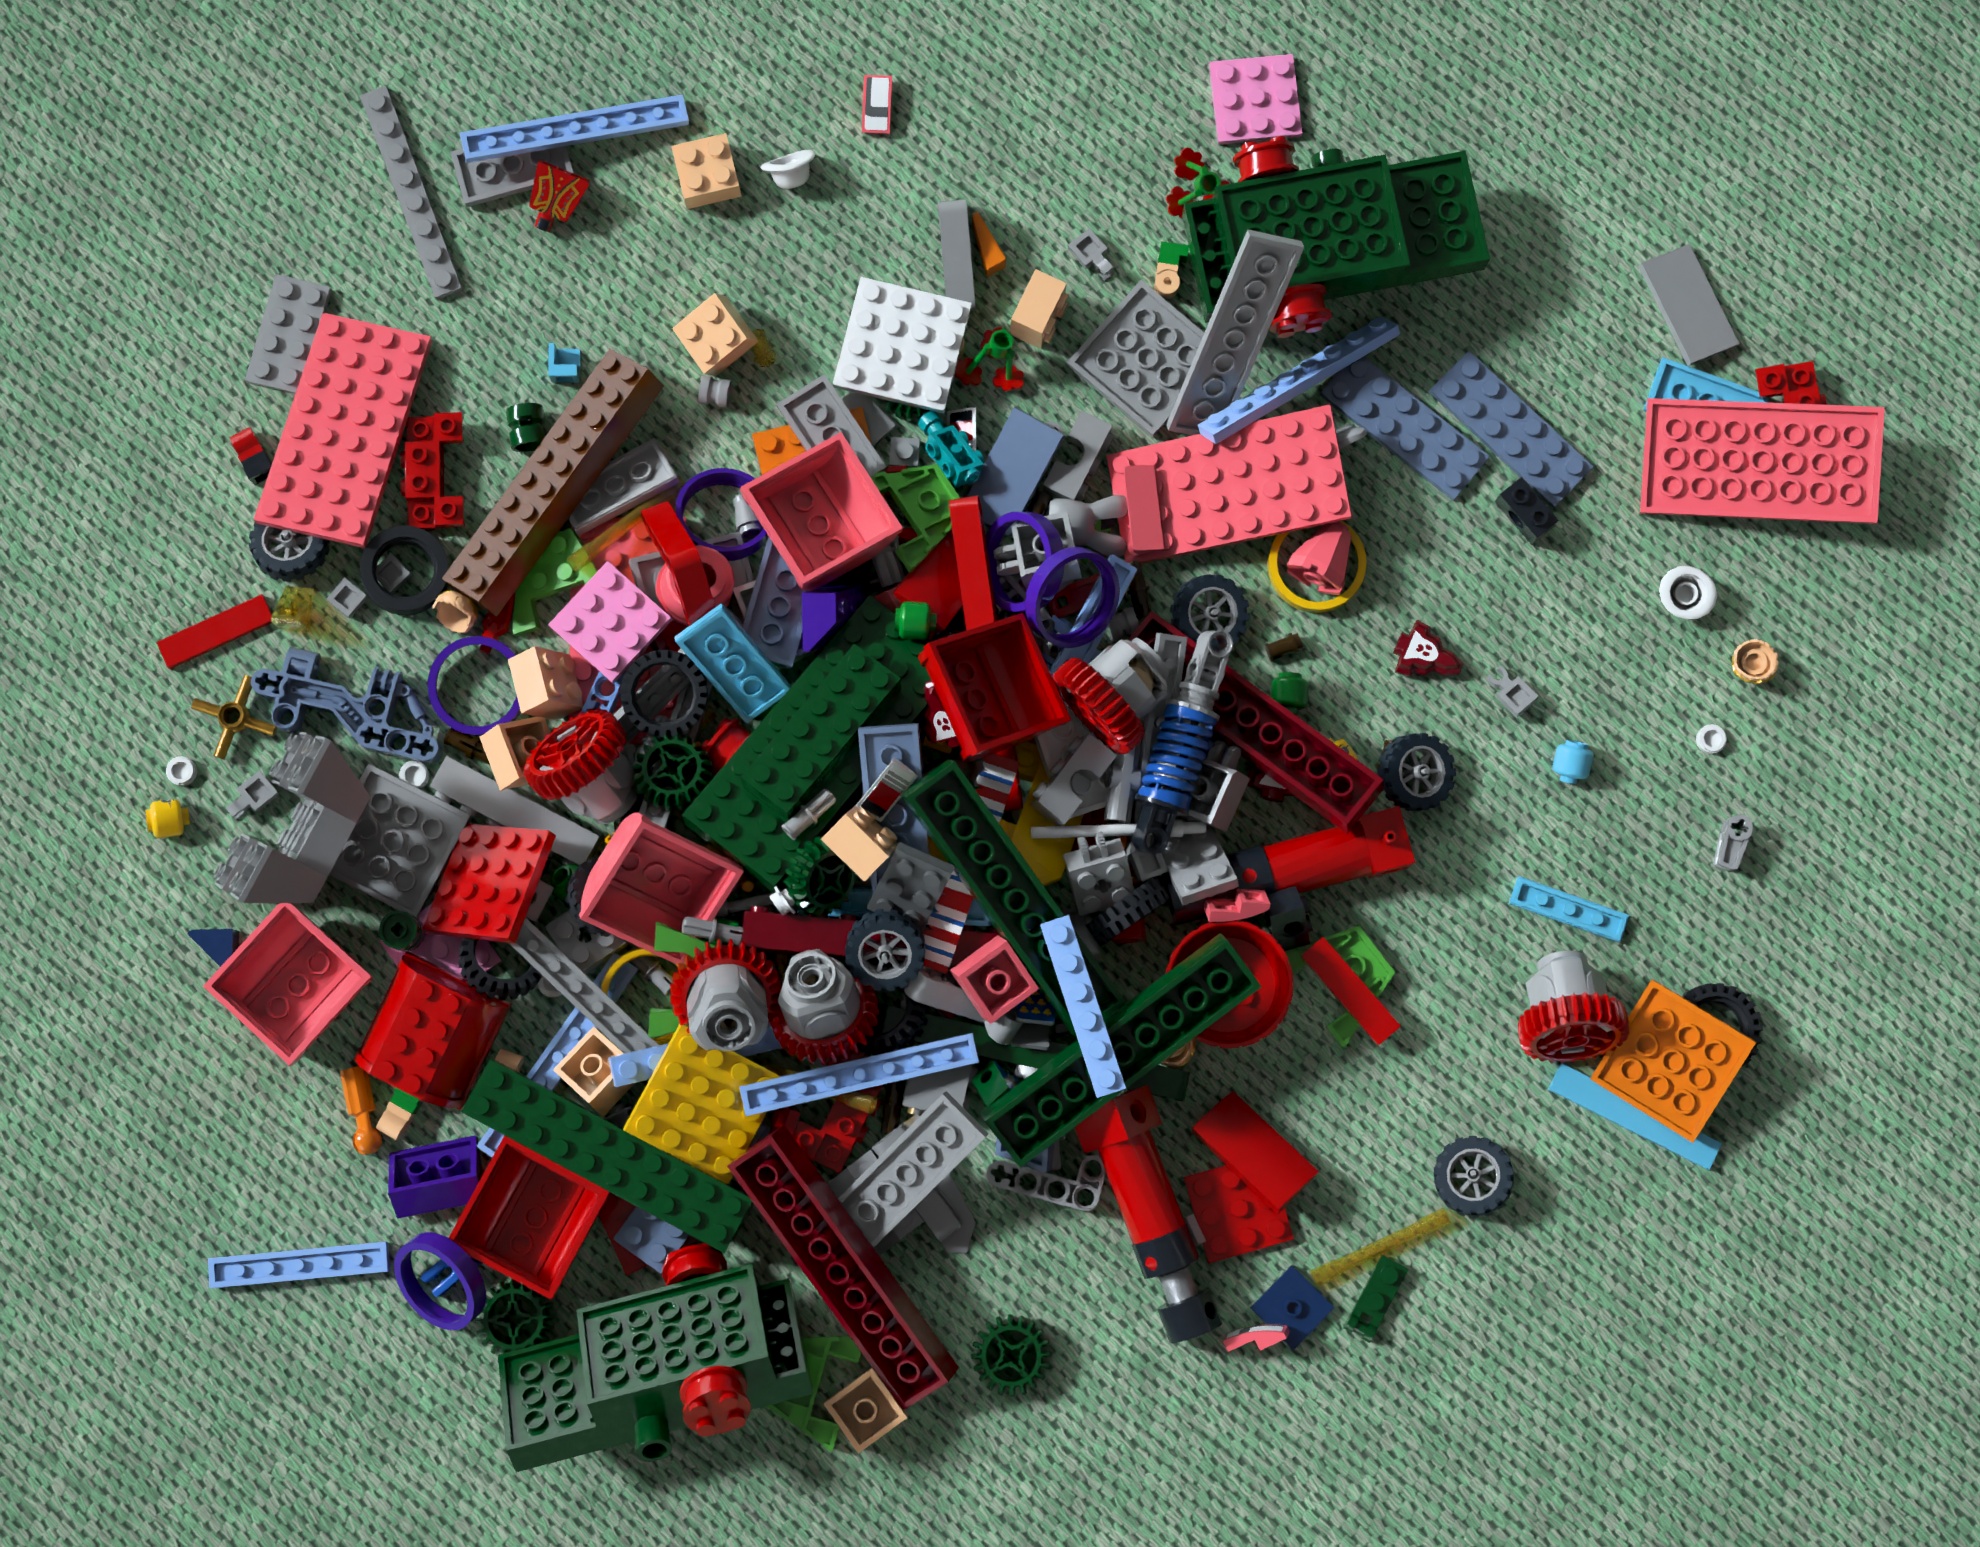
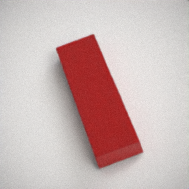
M261 594L156 643L167 668L172 669L275 622V619L265 596Z
M1324 937L1300 956L1377 1046L1401 1027Z

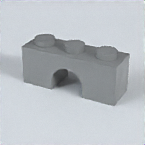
M1081 410L1069 434L1068 442L1081 449L1083 458L1075 465H1065L1056 460L1043 484V492L1057 499H1071L1075 501L1078 499L1082 501L1089 488L1085 484L1089 475L1095 476L1102 462L1098 459L1102 449L1108 451L1114 439V436L1110 434L1112 425Z
M1090 733L1081 738L1077 736L1067 747L1069 754L1064 760L1060 758L1050 769V773L1053 775L1047 783L1042 781L1032 794L1035 798L1030 805L1055 826L1066 824L1082 802L1071 789L1070 781L1074 773L1081 774L1090 782L1097 780L1117 756Z

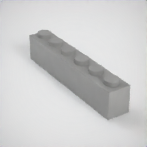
M448 756L445 757L430 784V787L436 791L435 797L448 804L452 800L462 804L460 810L472 817H475L477 813L487 818L485 823L490 826L551 831L556 835L548 857H552L555 853L564 858L561 862L564 865L576 864L580 866L583 862H587L590 858L594 857L603 840L597 834L511 789L500 791L496 781Z

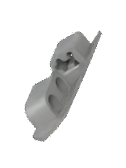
M918 1114L902 1123L872 1147L878 1158L920 1117ZM949 1173L914 1208L947 1252L967 1253L976 1222Z

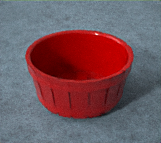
M1238 920L1206 923L1198 927L1197 930L1195 929L1187 934L1180 941L1181 944H1178L1173 951L1166 973L1221 933L1262 986L1194 1037L1199 1039L1200 1042L1227 1049L1249 1046L1259 1042L1261 1038L1264 1039L1270 1035L1285 1018L1293 997L1294 985L1292 983L1294 981L1292 968L1281 945L1277 944V941L1265 930H1260V927L1244 921L1238 922Z

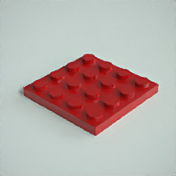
M467 824L459 834V840L449 859L423 930L434 935L516 943L556 835L549 830Z

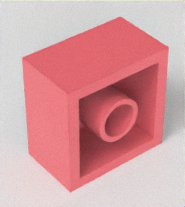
M998 935L950 969L981 1017L990 1024L1039 989L1009 943Z

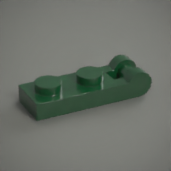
M1381 1255L1343 1329L1350 1333L1352 1331L1362 1335L1363 1340L1370 1343L1409 1269ZM1362 1312L1372 1317L1368 1325L1359 1320Z

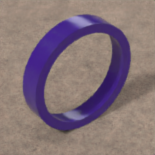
M717 468L701 472L685 483L677 497L675 513L695 546L715 549L727 561H735L754 554L766 543L768 534L763 528L758 536L745 544L732 547L712 545L696 537L688 529L683 519L686 504L700 490L716 485L740 488L756 478L739 470Z
M1010 512L999 517L986 533L995 603L1005 610L1026 612L1025 601L1016 603L1003 590L997 574V562L994 558L993 550L997 549V547L999 548L1001 539L1007 529L1018 520L1028 523L1037 531L1044 546L1046 559L1064 548L1058 531L1047 518L1032 512ZM1065 565L1052 576L1046 585L1040 609L1046 606L1059 590Z
M1082 547L1065 548L1048 557L1034 573L1026 593V615L1034 632L1061 648L1080 647L1097 638L1111 622L1119 602L1120 585L1114 567L1104 557ZM1080 558L1090 559L1097 566L1102 578V594L1096 611L1082 627L1073 632L1053 634L1046 631L1041 620L1040 606L1043 592L1049 580L1065 564Z
M472 636L449 644L436 657L428 676V695L436 714L448 726L462 733L483 735L498 724L512 722L517 719L521 714L517 695L510 710L498 721L485 726L462 724L453 719L440 703L437 692V680L441 666L453 652L469 645L492 647L500 651L507 659L518 654L499 640Z
M425 1232L416 1235L398 1250L394 1260V1272L398 1286L407 1302L422 1318L445 1330H459L466 1327L482 1313L486 1304L484 1280L474 1261L458 1244L443 1235ZM413 1250L430 1252L441 1258L453 1269L466 1293L467 1310L465 1315L454 1314L441 1308L424 1292L412 1268L411 1253Z

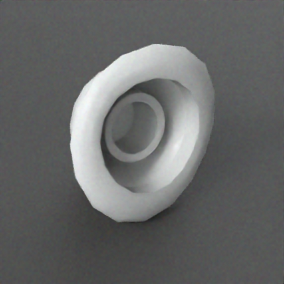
M812 150L797 151L766 162L760 168L763 171H769L774 182L780 188H796L807 182L810 176L809 162L814 159L815 153Z
M1679 566L1668 571L1661 580L1659 589L1661 602L1676 617L1687 620L1699 619L1709 614L1716 604L1717 591L1715 584L1700 569L1690 566Z

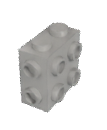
M973 1064L909 1078L902 1106L908 1107L907 1113L921 1116L947 1091L968 1112L971 1097L966 1096L968 1084L974 1085L972 1079L977 1074L978 1068L972 1067Z

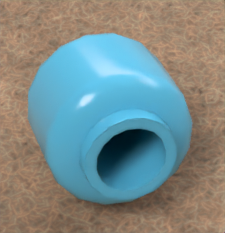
M1566 740L1565 744H1560L1557 747L1552 769L1555 773L1561 775L1560 781L1577 784L1578 779L1588 778L1594 758L1593 752L1588 749V744Z

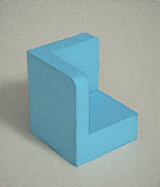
M549 343L548 376L552 383H580L581 351L579 349H557L555 343Z

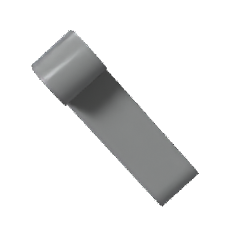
M966 199L937 202L946 297L972 303L970 312L976 311Z
M923 966L922 970H919L916 979H911L904 988L905 993L916 1002L984 1022L988 1035L1002 1045H1009L1023 1022L1016 1021V1006L992 1024L981 1017L949 970L945 974Z
M1095 1155L1088 1156L1081 1161L1075 1181L1024 1166L1020 1168L1016 1164L1005 1161L992 1162L986 1171L988 1182L997 1188L1081 1211L1092 1210L1097 1205L1106 1175L1101 1158ZM1090 1160L1097 1161L1101 1166V1172L1097 1177H1089L1085 1173V1164ZM1000 1165L1004 1167V1172L1008 1174H1013V1168L1018 1169L1019 1172L1015 1177V1188L1008 1186L1011 1181L1009 1179L1002 1178L1000 1183L995 1182V1176L991 1175L992 1169L997 1170ZM1026 1173L1034 1175L1037 1181L1035 1188L1030 1191L1022 1189L1019 1184L1020 1177ZM1054 1181L1061 1182L1065 1187L1064 1195L1058 1199L1051 1197L1048 1193V1187ZM1082 1189H1088L1093 1194V1202L1089 1206H1082L1077 1201V1194Z

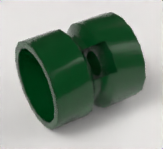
M521 403L510 406L506 409L508 426L513 429L509 433L511 449L516 452L535 451L547 435L546 429L541 426L545 422L543 406L539 403Z
M399 910L385 915L379 926V934L382 941L387 946L403 952L413 951L418 948L424 940L425 931L420 919Z

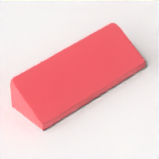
M1155 466L1123 467L1132 549L1136 554L1165 550Z

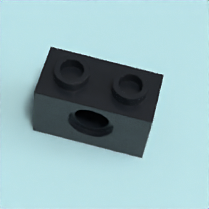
M1523 477L1499 494L1495 500L1498 507L1531 545L1551 530L1559 521Z
M1296 886L1266 894L1271 903L1270 909L1265 911L1268 933L1277 941L1276 943L1280 944L1284 951L1309 945L1308 932L1313 931L1309 915L1306 914L1310 910L1305 895L1300 897Z

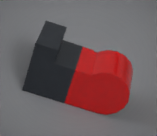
M248 427L231 436L230 440L239 455L238 458L244 467L248 479L254 485L267 480L272 462L253 429Z

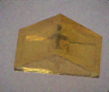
M286 586L272 614L271 622L280 630L309 632L315 589Z

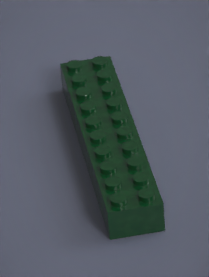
M947 760L900 796L947 862L954 865L953 870L1000 936L1009 943L1063 1024L1072 1035L1077 1037L1040 926L1042 923L1065 915L956 762ZM1075 931L1103 1019H1106L1123 1006L1126 1001Z
M1221 933L1104 1020L1126 1088L1262 987L1229 941ZM1077 1040L984 1109L981 1115L987 1126L1021 1168L1123 1090L1099 1098L1096 1097Z
M489 1060L461 1111L467 1116L723 1253H728L754 1204L750 1197L742 1191L625 1132L622 1127L497 1060Z

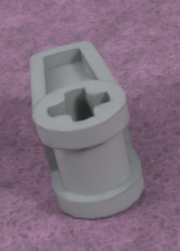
M1736 815L1723 822L1713 866L1725 871L1738 869L1753 832V824L1748 817ZM1739 823L1738 828L1742 830V833L1735 835L1736 830L1731 827Z

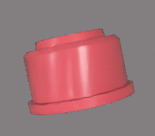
M696 546L715 606L717 607L722 603L728 607L735 584L732 567L727 559L715 549ZM665 563L656 579L655 591L657 600L662 610L674 621L688 626L672 574Z

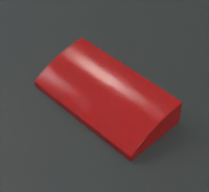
M952 531L912 572L907 573L893 592L901 603L904 601L926 602L931 606V613H937L936 631H930V634L945 630L963 604Z
M1234 1091L1222 1099L1192 1127V1134L1277 1214L1319 1174V1171Z

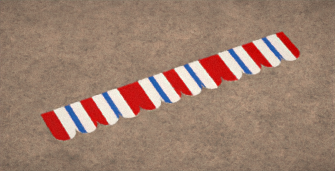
M991 753L983 759V766L988 771H983L978 775L977 784L982 789H976V792L999 823L1020 762ZM954 870L943 890L944 894L939 897L935 905L936 910L939 912L932 913L928 919V924L933 930H927L923 934L926 946L923 966L945 974L948 972L973 900V896Z

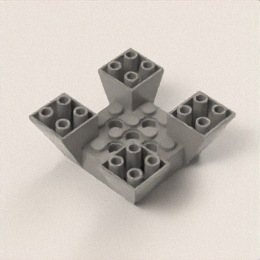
M297 731L295 735L290 734L283 747L286 753L281 761L278 759L275 761L269 775L273 776L270 782L305 799L304 803H298L291 816L294 821L290 829H284L278 839L277 844L280 845L278 851L243 833L239 838L235 836L227 851L231 853L225 864L221 862L215 871L213 878L217 880L214 885L226 892H231L230 895L243 903H314L371 797L331 740L317 735L313 738L312 735Z

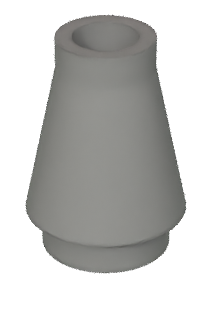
M742 494L736 496L733 499L735 504L736 532L740 531L743 539L754 538L760 534L763 526L751 507L743 499Z

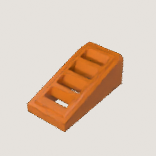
M976 212L972 214V227L985 274L989 277L1006 267V257L982 217Z

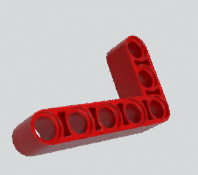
M666 501L640 510L650 538L672 574L688 626H690L716 606L698 550L670 503Z

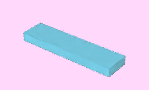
M1520 876L1517 877L1509 901V905L1617 943H1621L1630 916Z

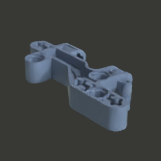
M290 647L281 672L260 669L251 678V686L256 693L264 698L275 700L272 710V721L278 728L287 733L296 732L301 728L306 710L311 708L335 714L357 742L371 752L419 761L424 764L437 763L443 755L442 745L432 737L434 728L426 721V713L414 695L413 689L408 685L402 684L403 673L397 671L394 675L392 670L386 669L382 672L381 667L376 666L372 672L366 694L361 698H355L343 686L316 680L321 661L320 653ZM270 680L274 684L279 685V690L273 686H266L264 688L262 683ZM378 689H380L381 693L387 694V692L390 691L388 698L380 694H377ZM398 698H403L414 718L420 720L423 726L422 733L391 726ZM378 703H384V713L374 716V706ZM287 712H293L294 718L292 722L283 725V715ZM374 732L379 737L384 738V743L376 739L368 741L366 736L372 735ZM399 737H405V747L401 750H395V740ZM415 743L418 746L427 748L430 743V746H432L434 750L433 752H427V754H425L421 750L415 748Z

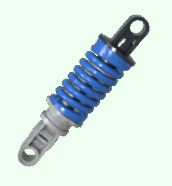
M1205 631L1200 634L1192 659L1187 667L1185 680L1180 682L1179 689L1181 691L1178 698L1167 699L1163 714L1165 721L1160 723L1161 732H1158L1156 736L1158 742L1153 745L1155 753L1150 755L1149 760L1151 764L1146 766L1148 775L1142 778V783L1145 786L1142 785L1134 797L1136 801L1143 804L1135 832L1132 836V843L1140 852L1150 854L1162 853L1168 845L1176 816L1188 817L1192 796L1181 792V790L1190 793L1195 791V786L1188 783V781H1198V774L1191 771H1200L1202 769V764L1196 762L1195 759L1202 761L1205 759L1206 754L1199 751V748L1203 750L1209 748V743L1202 740V738H1211L1213 736L1212 730L1220 718L1212 710L1214 702L1219 699L1220 694L1217 691L1224 678L1225 667L1233 648L1232 637L1226 631ZM1214 637L1218 640L1216 651L1213 650L1211 645ZM1152 833L1154 842L1148 847L1146 839Z

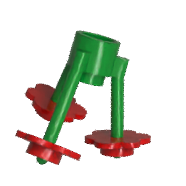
M1189 147L1184 148L1180 156L1174 158V163L1177 165L1174 172L1177 177H1185L1188 180H1193L1195 174H1200L1194 182L1195 191L1191 193L1176 186L1172 188L1171 194L1166 196V202L1169 204V214L1171 216L1179 215L1182 219L1184 203L1194 202L1193 199L1201 195L1204 196L1203 200L1213 198L1215 186L1230 184L1226 180L1221 182L1216 173L1208 172V168L1200 161L1202 159L1201 153L1194 152Z
M995 327L993 331H985V339L980 344L982 351L974 360L971 358L958 359L954 376L960 379L966 386L970 384L978 386L982 382L980 376L982 370L977 365L989 354L993 359L1006 358L1004 369L998 368L995 370V376L992 380L994 386L1002 387L1005 392H1009L1012 389L1018 390L1023 387L1024 382L1022 379L1024 378V373L1017 371L1016 366L1013 365V357L1015 355V352L1011 349L1014 342L1013 337L1002 327Z

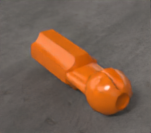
M360 1066L341 1070L340 1075L348 1115L355 1117L358 1129L353 1136V1146L356 1151L363 1155L376 1153L382 1144V1136L376 1128L372 1127L370 1113L375 1109L369 1074Z

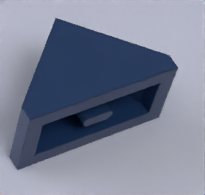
M234 929L190 930L187 933L220 967L239 947V931Z

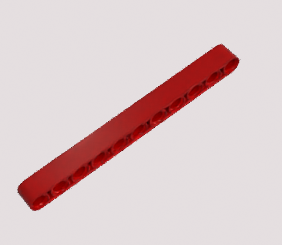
M979 495L949 500L966 631L998 621ZM1015 747L994 753L1017 761ZM1017 770L1003 812L1023 809L1019 770Z

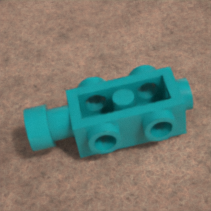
M929 411L925 413L918 421L920 429L925 435H929L925 449L928 455L941 468L946 478L951 481L955 488L965 484H972L979 480L984 465V458L980 451H973L969 446L967 434L964 431L958 432L954 425L944 427L943 420L937 412Z

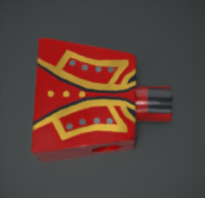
M539 159L529 204L530 208L539 211L534 226L540 230L550 232L555 218L567 222L588 188L590 180Z

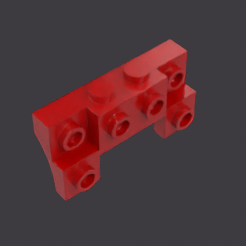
M1813 361L1787 366L1780 364L1755 369L1759 399L1783 396V403L1827 405L1825 394H1819Z
M462 412L433 413V416L408 417L407 442H405V451H401L400 461L401 467L405 468V479H401V494L407 499L408 526L418 527L425 531L465 527V498L463 496L444 497L443 445L464 443V415Z
M851 1049L847 1052L848 1059H845L843 1055L837 1056L836 1063L830 1058L826 1066L869 1056L860 1050L856 1053ZM884 1084L838 1095L821 1131L799 1120L792 1136L807 1157L841 1173L855 1143L861 1144L869 1128L864 1125L869 1115L875 1117L882 1101L877 1098Z

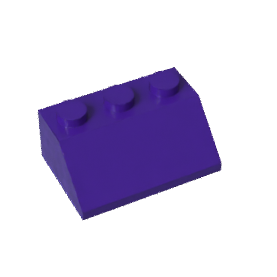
M829 585L802 592L803 652H809L826 646L866 600V595L862 592V585Z
M476 1135L389 1153L388 1195L397 1219L467 1205L483 1175Z

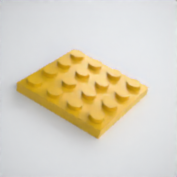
M679 1023L623 1130L729 1184L733 1174L727 1166L748 1149L767 1113L766 1111L745 1116L739 1086L781 1076L734 1051H721L718 1049L708 1051L703 1049L696 1043L691 1033H687L688 1027Z

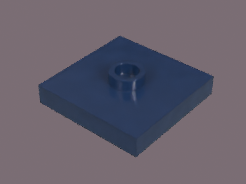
M1292 1265L1250 1307L1266 1324L1288 1326L1290 1332L1287 1339L1283 1341L1292 1350L1334 1309Z

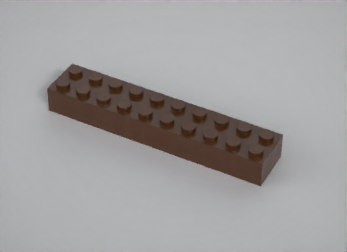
M609 349L447 570L442 580L455 591L468 597L475 604L497 617L664 387L648 368Z

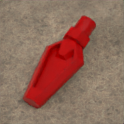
M515 593L497 617L490 612L486 614L482 620L485 631L482 637L498 640L500 636L509 631ZM480 645L479 651L490 654L492 647Z

